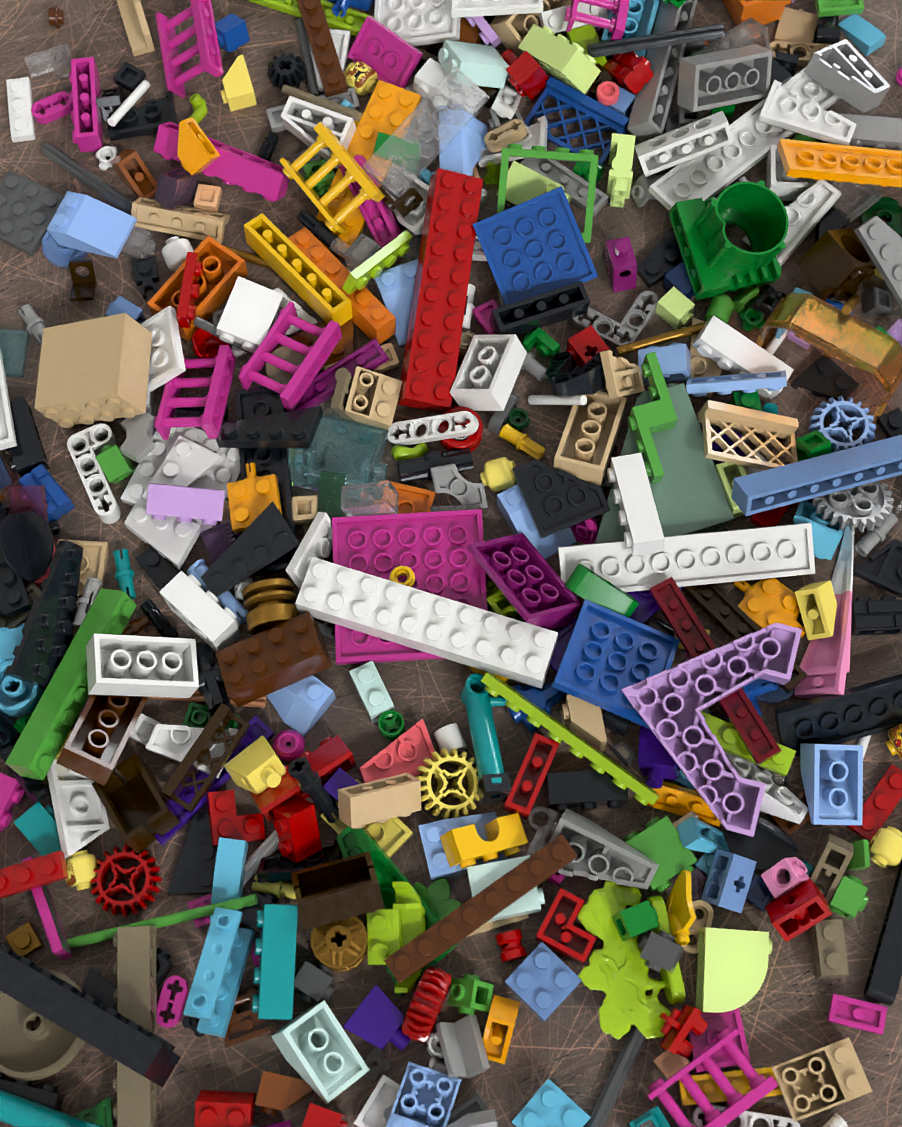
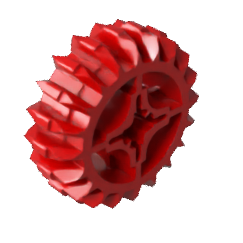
M124 844L121 852L119 847L114 846V855L105 851L104 856L107 859L105 861L101 859L96 860L100 868L93 869L97 873V878L91 879L90 884L97 886L90 892L92 895H98L95 902L98 905L104 903L102 910L105 912L111 909V914L117 916L121 910L122 916L128 917L129 909H131L134 915H138V906L147 910L148 905L145 901L148 899L154 903L156 899L151 895L152 891L159 893L161 890L159 887L154 886V883L162 882L160 876H154L161 871V868L153 866L157 860L154 857L148 858L149 852L146 849L141 853H136L127 844ZM126 860H134L141 864L137 867L133 866L129 869H123L119 863ZM112 869L114 873V879L108 885L109 888L107 889L106 880L110 870ZM120 872L129 878L131 877V879H128L130 880L129 885L131 888L123 883L121 884L123 876ZM145 872L146 881L140 892L137 883L143 877L142 873ZM122 892H128L133 899L116 901L111 897L115 894L119 895Z
M431 966L424 971L403 1023L402 1031L404 1035L409 1036L412 1040H418L423 1043L428 1040L446 999L452 981L450 974L445 973L442 969H436Z

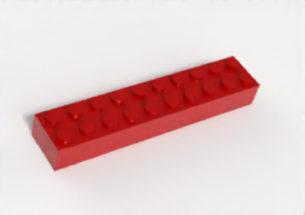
M437 168L430 178L400 379L403 382L397 405L440 414L451 408L452 395L450 391L456 375L476 235L472 224L477 223L483 185V179L441 168Z

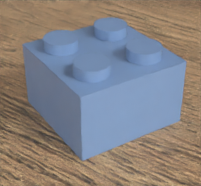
M541 942L507 978L504 985L544 1023L582 980Z

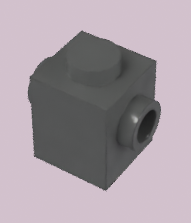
M660 930L659 934L651 932L650 936H644L640 944L639 950L642 951L640 957L646 959L645 966L657 972H660V969L663 968L673 973L684 947L674 943L675 937Z
M305 961L294 979V987L301 991L299 997L310 1004H313L315 1000L317 1002H321L324 999L328 1001L336 988L333 985L335 979L330 976L333 971L320 963L315 967Z

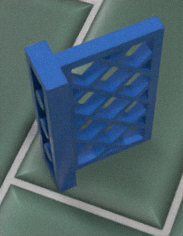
M550 76L546 82L545 90L524 121L527 127L532 125L530 123L533 118L545 115L547 119L546 114L559 111L561 121L551 124L547 123V141L561 148H569L570 153H579L580 149L592 150L602 147L603 155L598 163L603 166L610 155L611 140L603 141L601 131L610 129L616 134H626L629 118ZM549 96L557 101L558 106L545 109L543 103ZM571 108L576 111L577 117L564 120L562 110ZM592 119L596 123V128L583 130L581 121ZM579 122L581 131L568 135L566 125ZM563 126L565 136L556 138L551 135L550 129ZM598 132L600 142L587 145L585 136ZM582 137L583 147L574 148L570 145V139Z

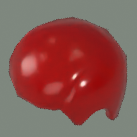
M201 328L194 331L191 338L193 352L197 358H215L218 355L220 345H229V343L222 341Z

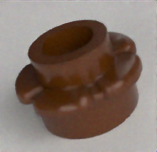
M57 5L55 8H49V25L59 28V24H64L63 10H59Z

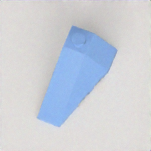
M462 109L439 111L440 168L473 176V169L481 159V152L483 149H486L484 137L488 133L487 125Z
M313 675L266 695L283 722L291 729L298 731L303 737L308 734L336 699L334 691Z

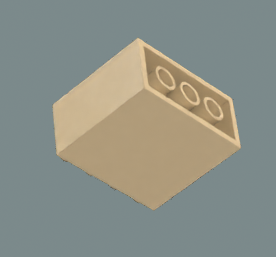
M126 313L43 328L34 409L44 414L46 418L54 420L63 428H72L73 425L78 424L91 425L96 421H113L115 418L121 417L133 418L135 415L145 414L152 333Z

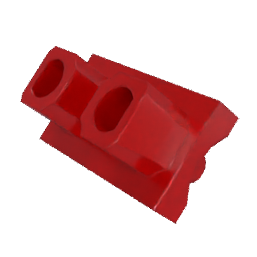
M687 1004L684 1005L681 1012L674 1008L669 1016L662 1012L659 1018L665 1023L660 1032L665 1037L659 1046L674 1055L676 1053L688 1058L694 1045L685 1039L689 1031H692L700 1036L708 1026L707 1022L700 1016L702 1012L696 1007L692 1008Z

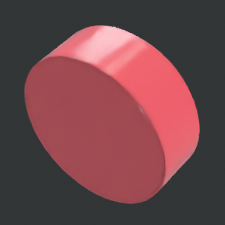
M611 81L599 84L596 91L598 102L606 106L615 104L619 99V87Z

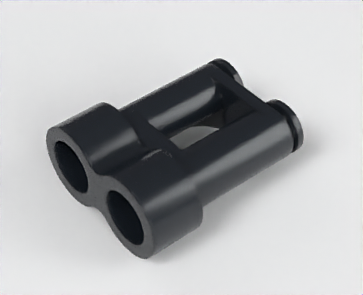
M764 285L759 290V295L751 307L754 311H759L766 317L771 318L778 308H782L787 302V295L782 291H775L771 285Z

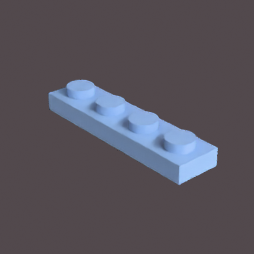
M786 370L687 378L686 382L687 393L693 394L695 397L706 396L710 392L727 395L735 390L752 393L761 388H767L768 391L781 390L782 387H787Z

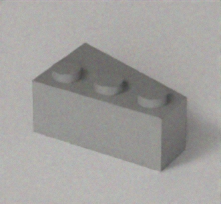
M847 39L815 52L804 70L805 74L862 113L879 106L891 87Z

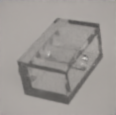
M389 480L341 486V510L347 517L398 514L399 492Z

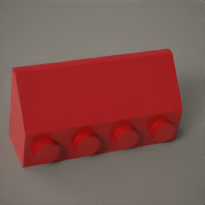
M338 735L334 738L332 736L325 738L319 743V748L313 752L306 751L299 756L306 757L309 760L311 769L319 774L322 786L327 783L339 768L347 773L357 766L353 754ZM288 765L284 766L286 774L281 777V782L278 786L274 788L268 787L261 794L250 793L269 824L275 820L273 809L296 796L304 799L310 797L308 793L301 791L296 778L290 776L287 770Z

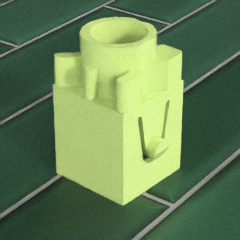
M513 161L508 171L505 202L513 206L561 186L568 203H570L571 195L566 193L563 185L516 161Z

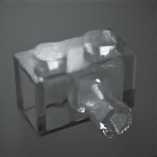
M361 233L351 246L340 238H336L332 242L330 249L345 259L346 268L352 272L381 250V246ZM369 279L365 287L367 288L374 279Z

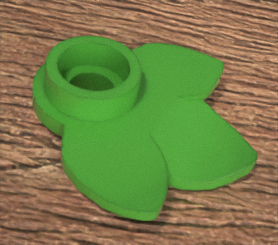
M446 878L434 881L428 888L419 882H416L413 886L440 920L462 905L460 901L450 899L451 890Z

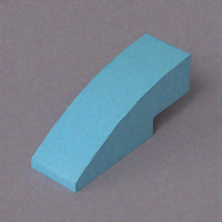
M219 837L211 904L242 897L246 873L244 869L248 850V843L246 841Z

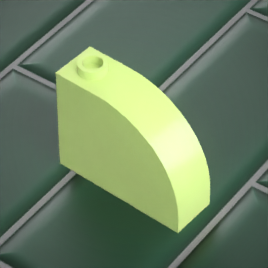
M699 928L696 979V1008L701 1012H727L743 1006L755 996L764 982L768 968V957L772 952V940L769 938V932Z

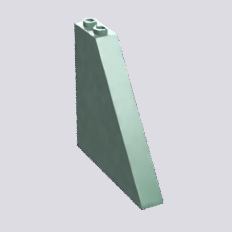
M676 383L668 384L666 386L678 421L675 428L651 434L664 476L660 482L653 484L650 477H648L663 535L667 537L707 533L729 526L733 522L734 516L713 460L705 458L703 433L684 383L676 385ZM645 391L637 397L635 406L653 402L649 391ZM629 426L620 456L638 453L635 446L637 437L635 431H631ZM614 483L611 485L607 499L610 511L602 516L595 543L624 541L626 529L625 525L621 526L619 523L618 511H620V506L614 503L612 492L615 489Z

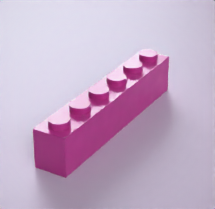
M170 121L159 125L153 151L161 154V157L166 160L181 162L177 156L179 125ZM208 137L221 156L201 172L203 175L219 177L223 183L229 185L236 184L241 186L245 192L263 195V198L268 201L275 202L286 196L290 179L282 171L284 167Z

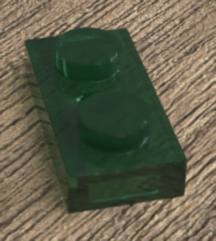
M321 471L317 513H327L331 521L333 517H343L346 473Z

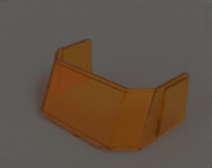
M788 293L784 298H781L761 328L756 344L764 348L776 328H785L795 333L796 337L824 351L822 355L828 358L833 356L861 372L864 370L870 373L885 390L873 413L874 420L877 415L881 416L902 381V347L897 340L851 315H844L842 310L811 294Z

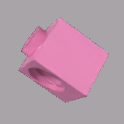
M797 857L784 858L761 875L774 898L781 897L809 879L806 866ZM786 870L790 874L789 882L785 878Z

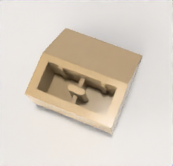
M356 366L344 413L360 426L384 434L392 425L403 381Z

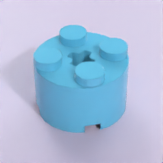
M13 660L0 663V710L9 717H24L35 710L45 689L4 674L7 666L12 665Z

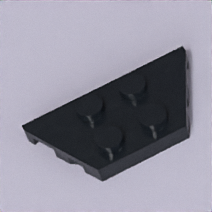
M894 539L888 543L882 550L877 551L868 560L853 569V575L902 598V542Z

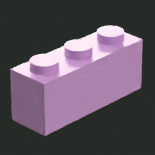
M149 483L146 514H152L151 519L167 520V516L177 517L178 522L192 523V518L202 519V524L217 525V521H222L225 490Z

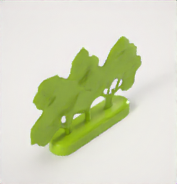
M606 880L604 888L593 890L588 898V903L583 905L578 914V919L585 929L604 941L603 948L592 952L589 958V966L584 967L578 977L590 990L606 993L603 1004L598 1009L600 1028L604 1033L611 1034L616 1039H621L623 1035L629 1032L631 1025H635L647 1039L663 1037L664 1034L660 1032V1029L665 1022L659 1016L662 1012L668 1016L671 1013L659 1002L657 995L663 988L665 997L670 1004L684 1003L685 988L679 962L673 973L663 968L660 969L662 981L648 977L649 967L644 965L646 959L640 957L642 951L639 950L637 944L638 936L622 942L612 918L613 915L625 910L626 906L640 904V890L637 887L619 885L613 881ZM661 895L648 897L646 901L648 900L650 905L656 909L659 924L658 927L650 930V932L659 934L660 930L672 935L663 898ZM653 989L652 995H645V991Z

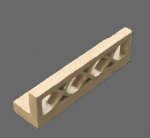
M117 0L133 56L155 51L140 0Z
M143 197L136 199L132 203L131 216L137 219L134 227L204 240L209 235L220 244L223 242L225 225L229 222L230 214Z

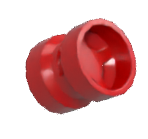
M520 929L507 931L495 936L496 943L501 948L500 958L502 963L527 957L526 949L521 944L522 933Z

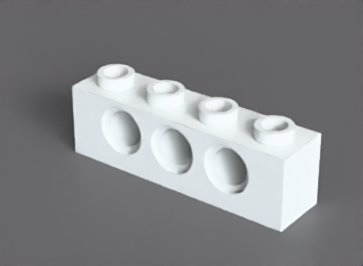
M720 111L637 144L634 147L644 175L647 177L734 143L728 120L724 112Z

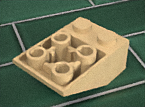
M849 1037L771 1067L794 1122L872 1092Z

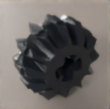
M282 52L280 57L274 55L273 61L269 62L267 74L273 87L279 86L282 92V87L285 84L299 88L300 82L305 80L306 69L300 56L294 57L292 52L289 55H285Z

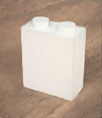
M238 276L218 323L216 335H219V338L224 342L230 344L233 341L242 344L243 349L255 353L272 328L283 301V294Z

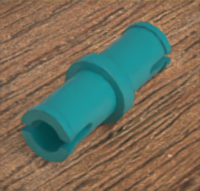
M122 549V559L120 551L115 550L112 552L116 568L114 577L115 580H118L119 591H124L126 594V591H128L129 597L134 600L137 598L133 582L135 574L134 570H131L129 550Z

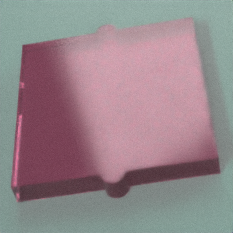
M44 485L9 487L12 514H18L23 511L35 512L43 517L49 525L48 504L46 503Z

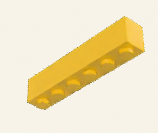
M263 213L244 224L246 243L327 324L332 320L341 326L352 319L351 300Z

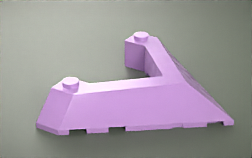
M774 623L734 640L729 644L681 663L676 667L653 675L639 683L621 689L726 830L754 837L766 784L739 777L735 768L732 767L724 754L725 752L717 738L712 734L704 721L705 719L701 711L758 678L783 685L789 682L802 629Z

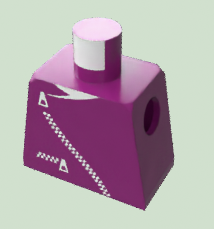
M622 237L606 241L602 256L612 292L636 289L637 262L630 238ZM624 271L625 276H620V273Z

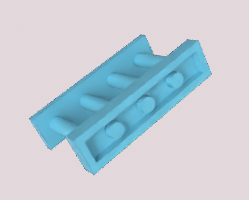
M215 907L183 1013L186 1016L200 1018L197 1026L199 1033L223 1038L226 1036L255 935L253 930L239 927L243 914L240 911Z

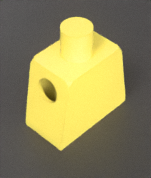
M263 735L224 765L237 786L254 794H261L268 787L274 788L278 786L281 782V777L286 774V769Z

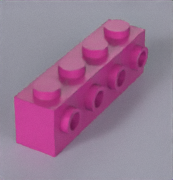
M94 57L71 59L72 72H69V80L72 86V91H70V99L73 105L71 118L75 129L72 130L73 142L78 144L81 153L99 151L100 148L104 147L101 107H97L96 97L100 92L99 71Z

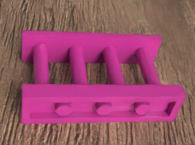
M190 0V7L171 19L160 12L155 14L166 78L165 84L169 91L181 98L186 96L184 83L205 71L216 78L223 74L211 0ZM193 16V25L176 35L175 27ZM196 35V44L179 54L178 45ZM199 54L200 63L182 73L181 64Z
M571 0V6L567 7L564 21H568L566 31L571 32L574 21L608 29V32H612L610 41L619 40L625 31L630 0ZM578 2L612 10L611 12L615 13V16L609 20L577 12Z
M289 301L285 308L280 310L276 322L248 363L242 366L238 376L245 390H248L254 381L279 393L283 407L289 411L294 410L342 337L339 324L330 320L326 327L320 328L297 317L295 305L291 301ZM293 325L317 336L318 340L313 346L308 347L285 336L290 326ZM278 344H281L306 357L301 365L296 366L271 353ZM267 362L292 374L293 377L288 384L283 385L259 372Z
M220 345L218 355L215 358L186 359L183 354L186 369L214 368V372L210 377L184 378L185 372L166 382L158 415L154 419L155 429L158 430L163 440H168L171 428L201 427L209 439H217L237 361L229 345ZM210 387L209 393L205 397L179 398L181 388ZM205 407L201 417L174 418L176 408Z
M725 1028L714 1037L717 1041L683 1068L667 1080L663 1081L660 1077L648 1086L651 1092L646 1097L648 1100H652L658 1096L679 1127H696L691 1125L666 1090L680 1079L706 1116L704 1117L706 1123L701 1127H725L776 1088L778 1084L772 1076H767L766 1078L762 1075L759 1076L733 1041V1038L740 1034L738 1029L730 1031L728 1028ZM722 1046L726 1048L750 1081L748 1085L751 1089L743 1095L740 1091L736 1092L710 1056ZM701 1062L728 1098L726 1102L729 1106L721 1112L718 1108H713L688 1073Z

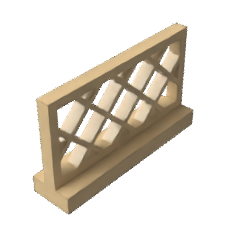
M708 400L698 412V422H701L703 427L705 458L762 470L783 466L784 464L778 459L782 455L790 464L798 462L795 431L799 427L798 419ZM710 424L719 426L722 431L717 434ZM732 429L741 431L745 436L740 439ZM726 433L734 444L729 446L721 436ZM754 434L763 435L767 441L762 443ZM748 438L757 448L752 451L743 441ZM777 439L787 440L788 447L785 448ZM715 441L724 451H713L712 443ZM771 443L780 453L775 456L766 446ZM738 446L747 456H739L733 449ZM761 451L769 461H762L756 453Z

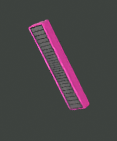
M30 856L22 861L25 862L33 858ZM48 885L31 889L52 953L63 961L72 957Z

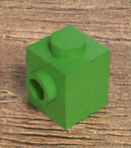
M109 444L100 450L101 454L95 458L108 481L117 484L135 472V468L129 457L121 453L119 449L121 446Z
M843 875L828 904L830 910L848 920L853 919L858 910L862 912L867 904L869 897L865 896L868 888L862 885L863 882L860 879L851 875L847 877Z

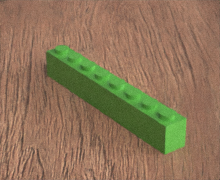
M103 588L99 591L5 762L20 776L43 781L89 696L86 645L93 634L121 635L137 606L124 591Z

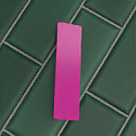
M361 155L353 157L379 188L366 158ZM342 164L341 166H339V168L343 176H345V171H347V169ZM357 181L355 183L351 182L348 185L353 197L360 193L359 189L362 187ZM385 197L379 203L372 199L369 201L366 199L359 206L379 249H382L402 234L391 209L383 201Z

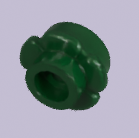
M521 408L513 409L506 423L519 432L523 431L524 428H528L530 425L529 414Z

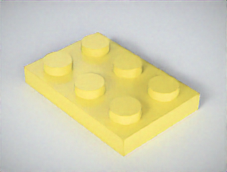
M323 813L320 815L338 835L348 826L341 820H338L334 814L335 823H329ZM398 817L389 818L387 822L383 823L373 822L365 824L367 831L389 858L413 835V832Z

